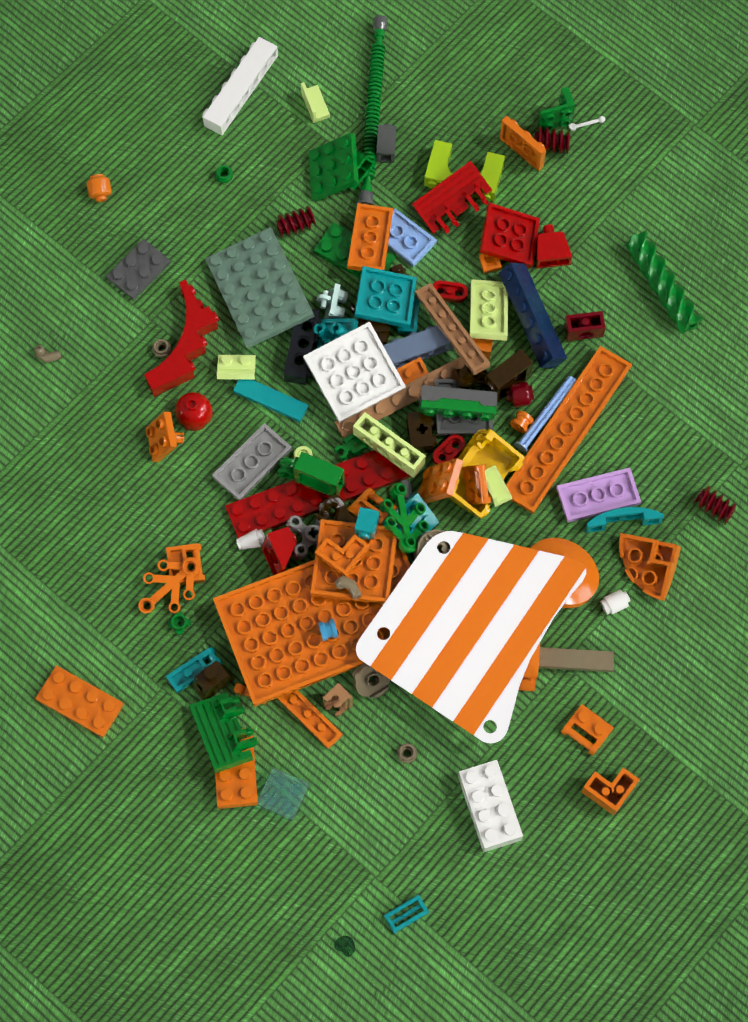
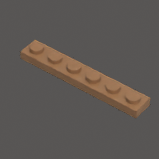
M429 283L416 290L415 296L473 375L489 368L490 362L434 286Z

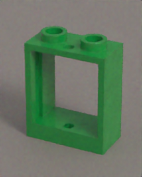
M301 452L300 456L294 459L292 467L294 468L295 482L328 496H339L345 483L343 468L304 452Z

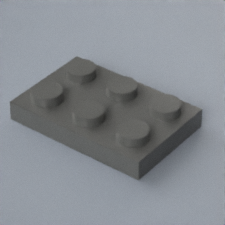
M142 239L106 278L134 301L171 264V260L145 239Z

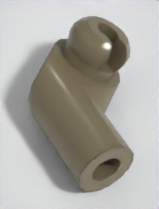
M42 345L34 348L36 358L45 363L62 359L60 350L49 353L44 350Z
M340 576L335 580V586L338 589H349L353 600L362 597L355 580L346 576Z

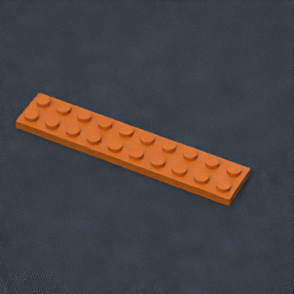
M602 346L598 348L523 459L521 468L514 472L506 484L512 495L510 501L534 514L631 369V363Z

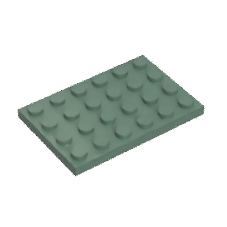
M271 227L205 258L247 349L315 317Z

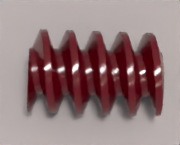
M539 126L537 131H535L534 139L545 145L546 151L550 147H552L553 152L559 148L562 154L564 149H566L568 155L571 139L570 131H567L566 135L563 136V130H560L557 135L555 129L549 133V129L546 127L545 131L542 132V128Z
M309 206L305 207V212L302 208H299L298 214L295 210H292L291 216L286 212L284 218L279 214L276 220L281 238H283L284 232L290 236V230L297 234V228H300L303 232L305 225L309 230L312 223L316 227L315 218Z
M711 486L703 488L693 504L699 501L698 508L701 509L706 506V513L712 510L711 516L715 517L718 514V521L720 522L725 519L724 525H726L735 512L736 503L729 506V498L723 502V494L716 497L717 490L710 493Z

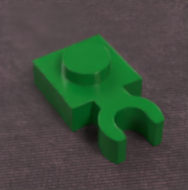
M352 433L343 439L345 445L336 446L334 452L336 454L339 451H343L344 454L340 456V460L344 461L349 453L356 456L369 446Z

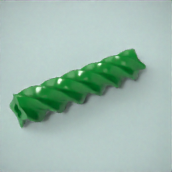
M647 230L640 234L631 235L630 241L625 246L630 250L634 261L639 264L642 274L649 280L651 288L658 294L662 305L667 308L670 318L677 323L679 332L683 334L689 330L696 329L703 320V317L695 314L694 303L684 298L685 290L681 285L675 284L674 272L665 269L666 260L664 257L656 254V244L646 240Z

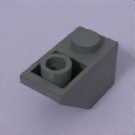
M391 124L378 125L377 162L394 163L396 126Z

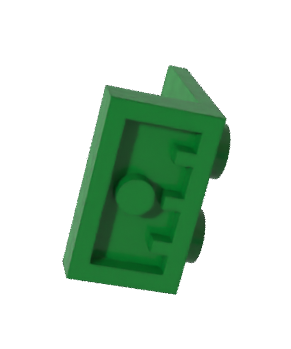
M569 87L561 88L558 106L540 111L538 128L541 126L542 131H545L546 127L550 131L553 128L566 127L572 123L575 103Z

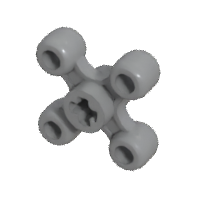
M294 515L288 519L286 526H289L291 532H297L301 535L302 542L295 545L292 556L296 560H303L306 558L310 547H317L320 521L316 518L314 525L306 526L299 516Z

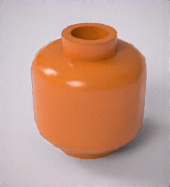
M104 174L90 176V179L87 181L89 197L96 199V202L106 201L107 197L112 194L109 178L104 177Z

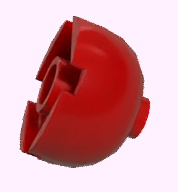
M190 392L181 396L177 401L175 415L177 422L186 430L197 431L203 429L212 420L213 410L206 396L201 393Z

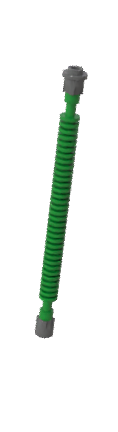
M382 15L375 16L373 20L375 43L371 46L363 154L375 162L377 157V136L385 45L382 44V40L384 39L385 31H387L388 21L387 17ZM376 164L363 179L364 183L361 186V193H359L357 203L374 205L371 180L375 178Z

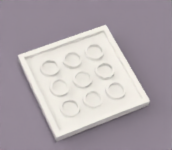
M370 322L303 356L339 423L406 388Z

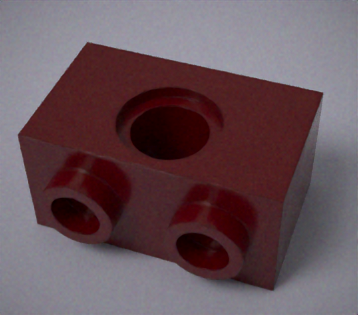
M603 311L566 315L564 321L566 340L575 341L604 337L606 326Z

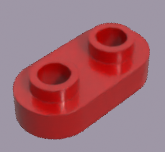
M442 280L433 283L437 291H443L440 296L444 301L461 303L467 299L468 288L462 283Z
M456 434L449 436L434 451V464L456 459L465 448L463 437ZM457 444L459 447L453 448L452 445ZM443 456L445 457V460L441 461L439 460V457Z

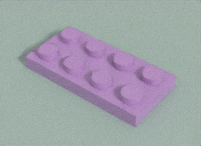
M630 468L557 485L556 488L567 523L597 516L618 508L641 505V499Z

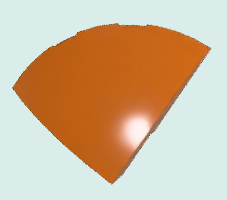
M620 533L619 552L620 557L623 559L624 570L627 576L647 595L665 601L675 573L681 547L655 539Z

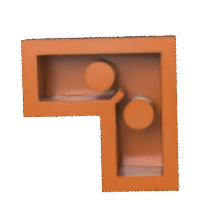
M622 768L612 783L597 772H594L581 792L614 816L640 779L625 768Z

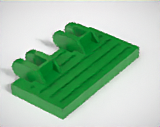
M227 692L189 705L215 773L252 761L253 756L250 748L258 744L255 737L246 739L252 736L254 731L251 727L241 729L237 719L238 715L245 712L242 705L233 707L241 702L238 695L228 697Z

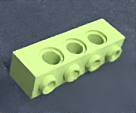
M366 412L353 425V435L414 478L425 465L426 456Z

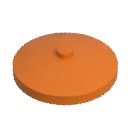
M562 538L543 539L531 547V549L574 558L585 565L586 576L583 582L572 593L562 608H576L584 605L592 598L598 588L599 573L594 560L582 547Z

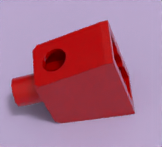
M551 224L543 226L544 233L537 236L536 269L571 265L572 253L564 232H555L554 226Z

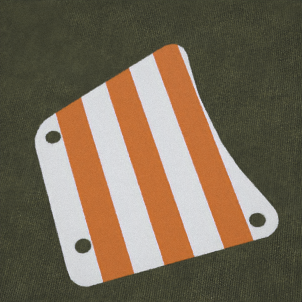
M442 532L432 537L426 543L362 634L356 645L357 656L361 661L481 741L496 743L508 731L519 686L533 653L555 615L583 582L586 576V567L581 561L574 558L461 532ZM442 541L448 542L450 545V551L446 554L440 553L437 549V545ZM382 627L388 628L390 637L386 640L379 639L377 636L378 629ZM492 720L496 723L497 729L494 733H487L484 730L483 725L486 721Z

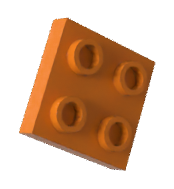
M163 412L146 427V436L149 441V452L152 462H160L177 447V444L184 442V437H180L184 435L183 432H174L171 412Z

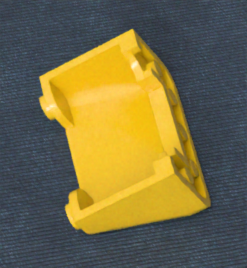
M491 429L478 430L457 457L463 461L453 496L448 498L477 518L482 519V517H485L490 512V503L470 505L467 502L463 467L486 464V469L496 465L504 480L508 472L518 471L521 468L525 457Z

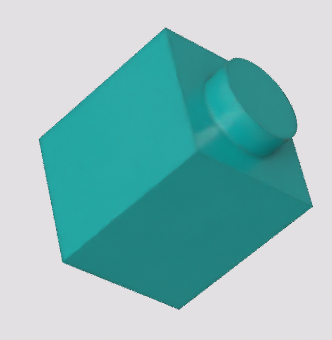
M360 507L355 525V535L363 540L374 539L380 518L379 511Z

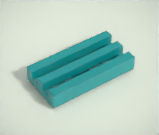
M417 895L385 914L384 918L395 934L429 914V911L421 897ZM418 901L419 905L394 920L390 919L393 915ZM419 909H423L422 912L405 921L404 923L400 924L399 926H394V924L398 923L399 921L403 920L404 918L408 917L409 915L413 914Z

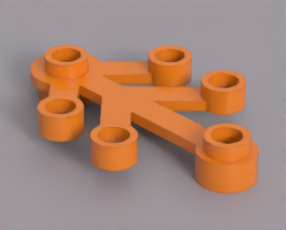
M188 557L183 562H168L165 559L158 562V568L161 571H167L168 569L181 570L175 576L154 575L150 572L144 574L143 581L146 584L154 582L166 584L150 598L140 600L138 607L141 612L151 613L155 608V604L171 589L169 611L172 613L179 612L181 610V605L179 604L180 581L185 577L186 590L183 592V597L186 600H193L195 598V591L193 590L194 576L200 572L201 565L193 557ZM162 562L167 563V567L165 569H162L160 567ZM190 563H193L195 566L192 571L188 570ZM152 575V581L147 582L146 576ZM187 591H192L193 596L191 598L186 597ZM146 602L151 604L149 609L144 608ZM173 604L178 605V609L176 611H173L171 609V606Z

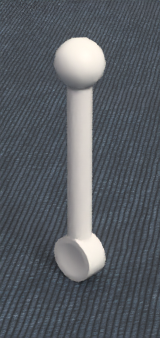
M600 116L598 119L580 124L571 123L569 130L575 131L579 127L597 122L603 123L605 117Z

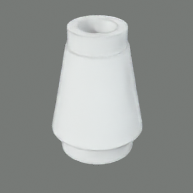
M255 529L236 539L239 550L262 547L265 535L262 529Z

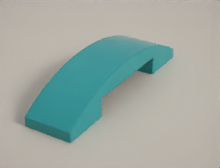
M618 508L604 512L590 520L586 525L585 531L586 533L605 531L607 523L641 519L642 526L661 524L664 515L661 512L648 508Z

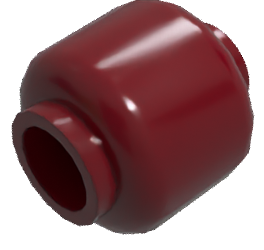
M525 381L511 384L509 387L510 391H506L508 402H512V405L516 408L528 406L534 400L532 385Z

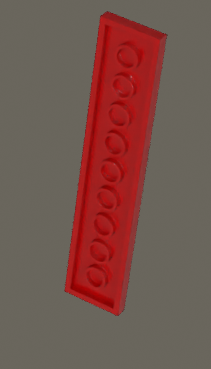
M375 450L335 465L344 469L345 483L339 494L344 502L359 497L367 488H372L376 491L401 480L411 478L409 474ZM292 480L225 506L236 535L240 538L255 529H262L263 532L285 525L288 519L294 515L304 518L319 512L318 505L331 496Z

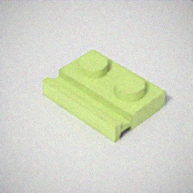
M218 355L217 379L255 380L256 355Z

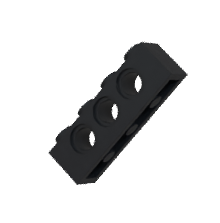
M312 309L315 317L293 327L284 369V382L306 385L307 379H311L312 373L303 356L312 352L314 345H318L319 335L314 332V326L316 324L321 325L323 318L320 317L319 310ZM307 327L311 328L310 331H304L303 329ZM302 344L308 345L306 348H300L299 346ZM298 361L305 362L303 365L296 364Z

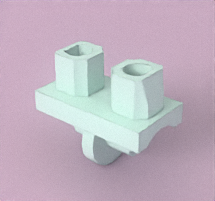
M335 283L334 288H331L329 291L324 290L323 294L317 295L316 301L321 304L320 308H326L324 319H341L344 316L345 308L337 306V302L344 304L347 300L348 292L341 290L340 284Z

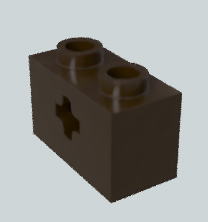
M419 412L407 413L409 444L421 453H432L434 446L437 445L436 434H432V428H435L434 417L426 416Z

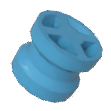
M333 618L325 623L322 621L318 622L323 641H327L330 637L338 638Z

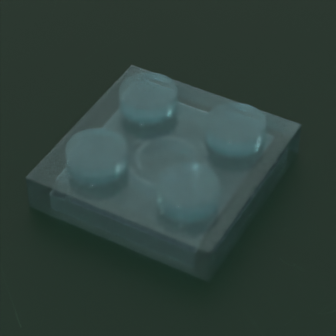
M272 768L258 799L257 806L294 821L310 783Z

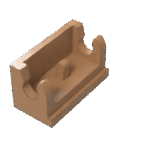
M339 683L323 697V707L327 711L332 709L333 706L334 708L340 707V710L335 713V717L340 716L348 708L351 709L353 707L352 696Z

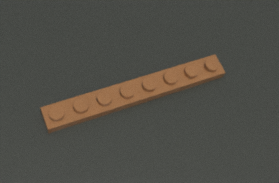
M459 357L406 384V388L340 423L337 420L334 424L343 439L353 433V425L364 412L378 421L417 401L422 385L434 386L435 379L457 380L452 371L454 369H462L466 364Z

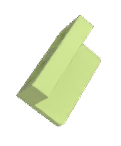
M301 83V94L313 123L330 118V113L319 86L306 88L305 83Z
M496 465L486 469L485 476L488 495L491 497L494 506L497 507L511 500L512 495Z

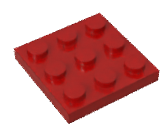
M489 202L486 208L479 253L511 263L526 264L527 268H531L534 262L540 218Z

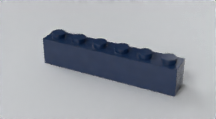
M510 263L499 272L502 282L540 368H556L567 359V356L526 264Z

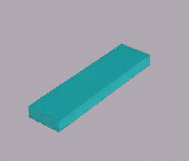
M239 379L233 389V393L301 423L309 408L308 404L252 379Z

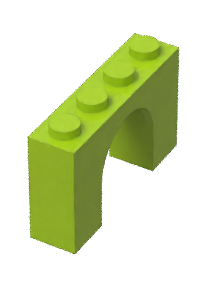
M434 141L424 177V186L433 189L452 175L448 168L452 154L451 143ZM487 152L484 167L480 174L489 184L492 192L486 195L482 189L480 191L488 201L494 202L504 167L505 156ZM475 193L473 196H471V197H475V198H480V197L477 195V193Z

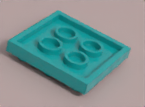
M363 266L354 317L409 328L417 277Z

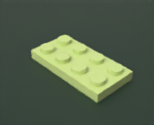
M471 279L469 333L471 338L507 341L508 293L503 282Z

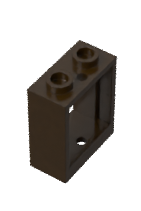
M520 349L486 375L484 390L497 392L498 403L507 396L506 391H510L509 387L511 384L524 382L531 377L533 361Z

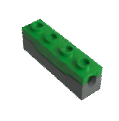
M422 385L420 389L419 413H423L426 416L439 414L446 418L461 416L462 419H472L473 417L480 418L482 421H490L497 414V392Z

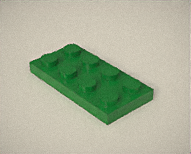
M333 222L314 249V254L360 278L361 271L347 269L353 233ZM387 252L385 271H388L395 261V256Z

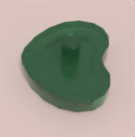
M341 936L334 943L335 949L341 951L346 957L352 956L355 952L354 941L349 936Z

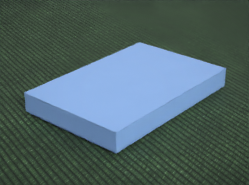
M395 208L393 210L388 249L414 267L437 243V239Z

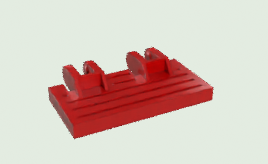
M469 161L412 205L433 234L440 230L436 225L437 221L446 234L450 232L449 227L441 218L447 215L455 227L459 226L451 211L458 217L469 209L465 202L468 200L473 209L478 212L480 210L479 206L471 196L477 193L482 203L487 205L489 202L480 190L482 189L488 195L492 192V189L472 161Z

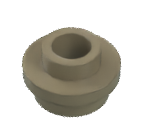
M163 339L157 340L152 346L154 355L160 358L168 356L171 352L170 343ZM164 347L165 350L159 351V348Z
M409 743L402 744L397 750L398 759L403 763L413 762L417 757L415 746ZM405 751H410L411 755L409 757H405L403 753Z

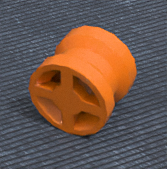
M518 410L516 418L511 420L510 425L519 433L525 434L528 430V425H531L534 420L525 411Z

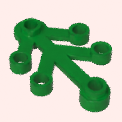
M396 483L390 487L389 494L394 500H397L399 514L393 509V502L390 499L383 500L380 503V508L389 515L383 521V526L385 529L390 530L399 540L398 547L403 553H412L417 548V538L421 533L429 529V525L426 521L421 520L416 524V529L411 534L409 527L418 516L426 511L424 504L417 503L413 506L412 512L407 516L404 500L407 489L404 484ZM396 523L401 527L402 532L396 527Z

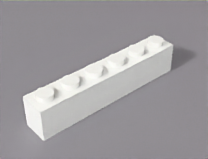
M261 37L251 44L249 52L241 58L240 65L232 71L230 79L223 84L219 95L213 98L209 109H205L202 115L205 127L220 135L224 134L278 57L276 45Z

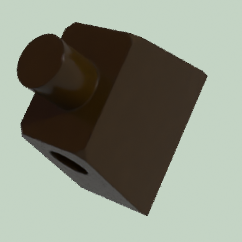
M215 661L194 677L193 688L200 698L205 700L213 697L232 683L234 678L223 664Z

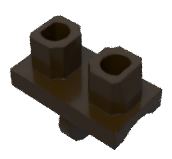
M464 365L462 369H454L452 374L456 376L459 387L471 389V387L485 388V378L488 372L485 369L473 375L467 365Z

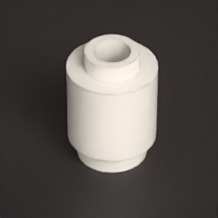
M619 589L603 597L600 604L606 615L610 613L613 615L629 607L628 602H630V598L626 591L622 592Z

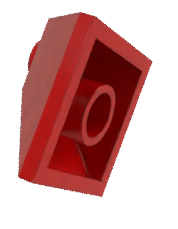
M289 526L267 533L261 548L273 575L284 572L297 543L296 536L290 531Z

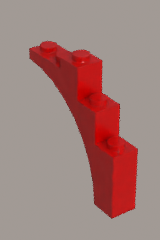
M186 279L179 282L180 290L186 303V322L183 334L168 358L159 366L144 374L154 397L195 378L193 371L196 369L191 360L206 354L205 346H207L204 335L218 329L217 322L219 318L216 312H212L209 306L204 308L201 300H197L195 297L196 291L193 285H188Z

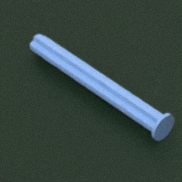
M568 376L519 442L516 441L514 443L518 450L527 453L528 446L551 418L577 381L575 378Z

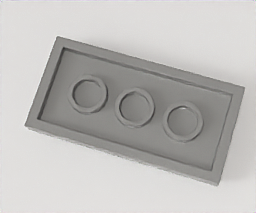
M264 423L212 474V478L240 501L279 463L281 458H284L292 450V446Z

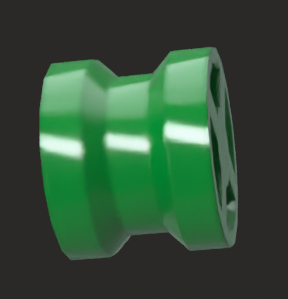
M281 458L279 461L280 469H278L277 475L286 479H294V468L292 467L294 459Z

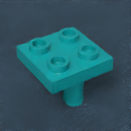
M356 318L322 319L321 325L316 324L314 326V332L319 335L317 349L356 329L358 320Z

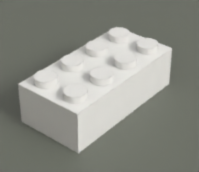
M494 760L459 771L458 779L483 853L522 841L523 834L498 761Z

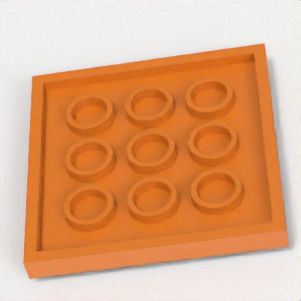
M321 519L317 548L326 538L343 548L355 534L356 523ZM377 526L375 538L364 540L370 545L369 550L347 575L348 578L356 581L362 597L354 601L384 604L390 596L397 538L390 530L385 529L384 526ZM315 556L310 595L353 600L349 589H338L335 586V580L343 575Z

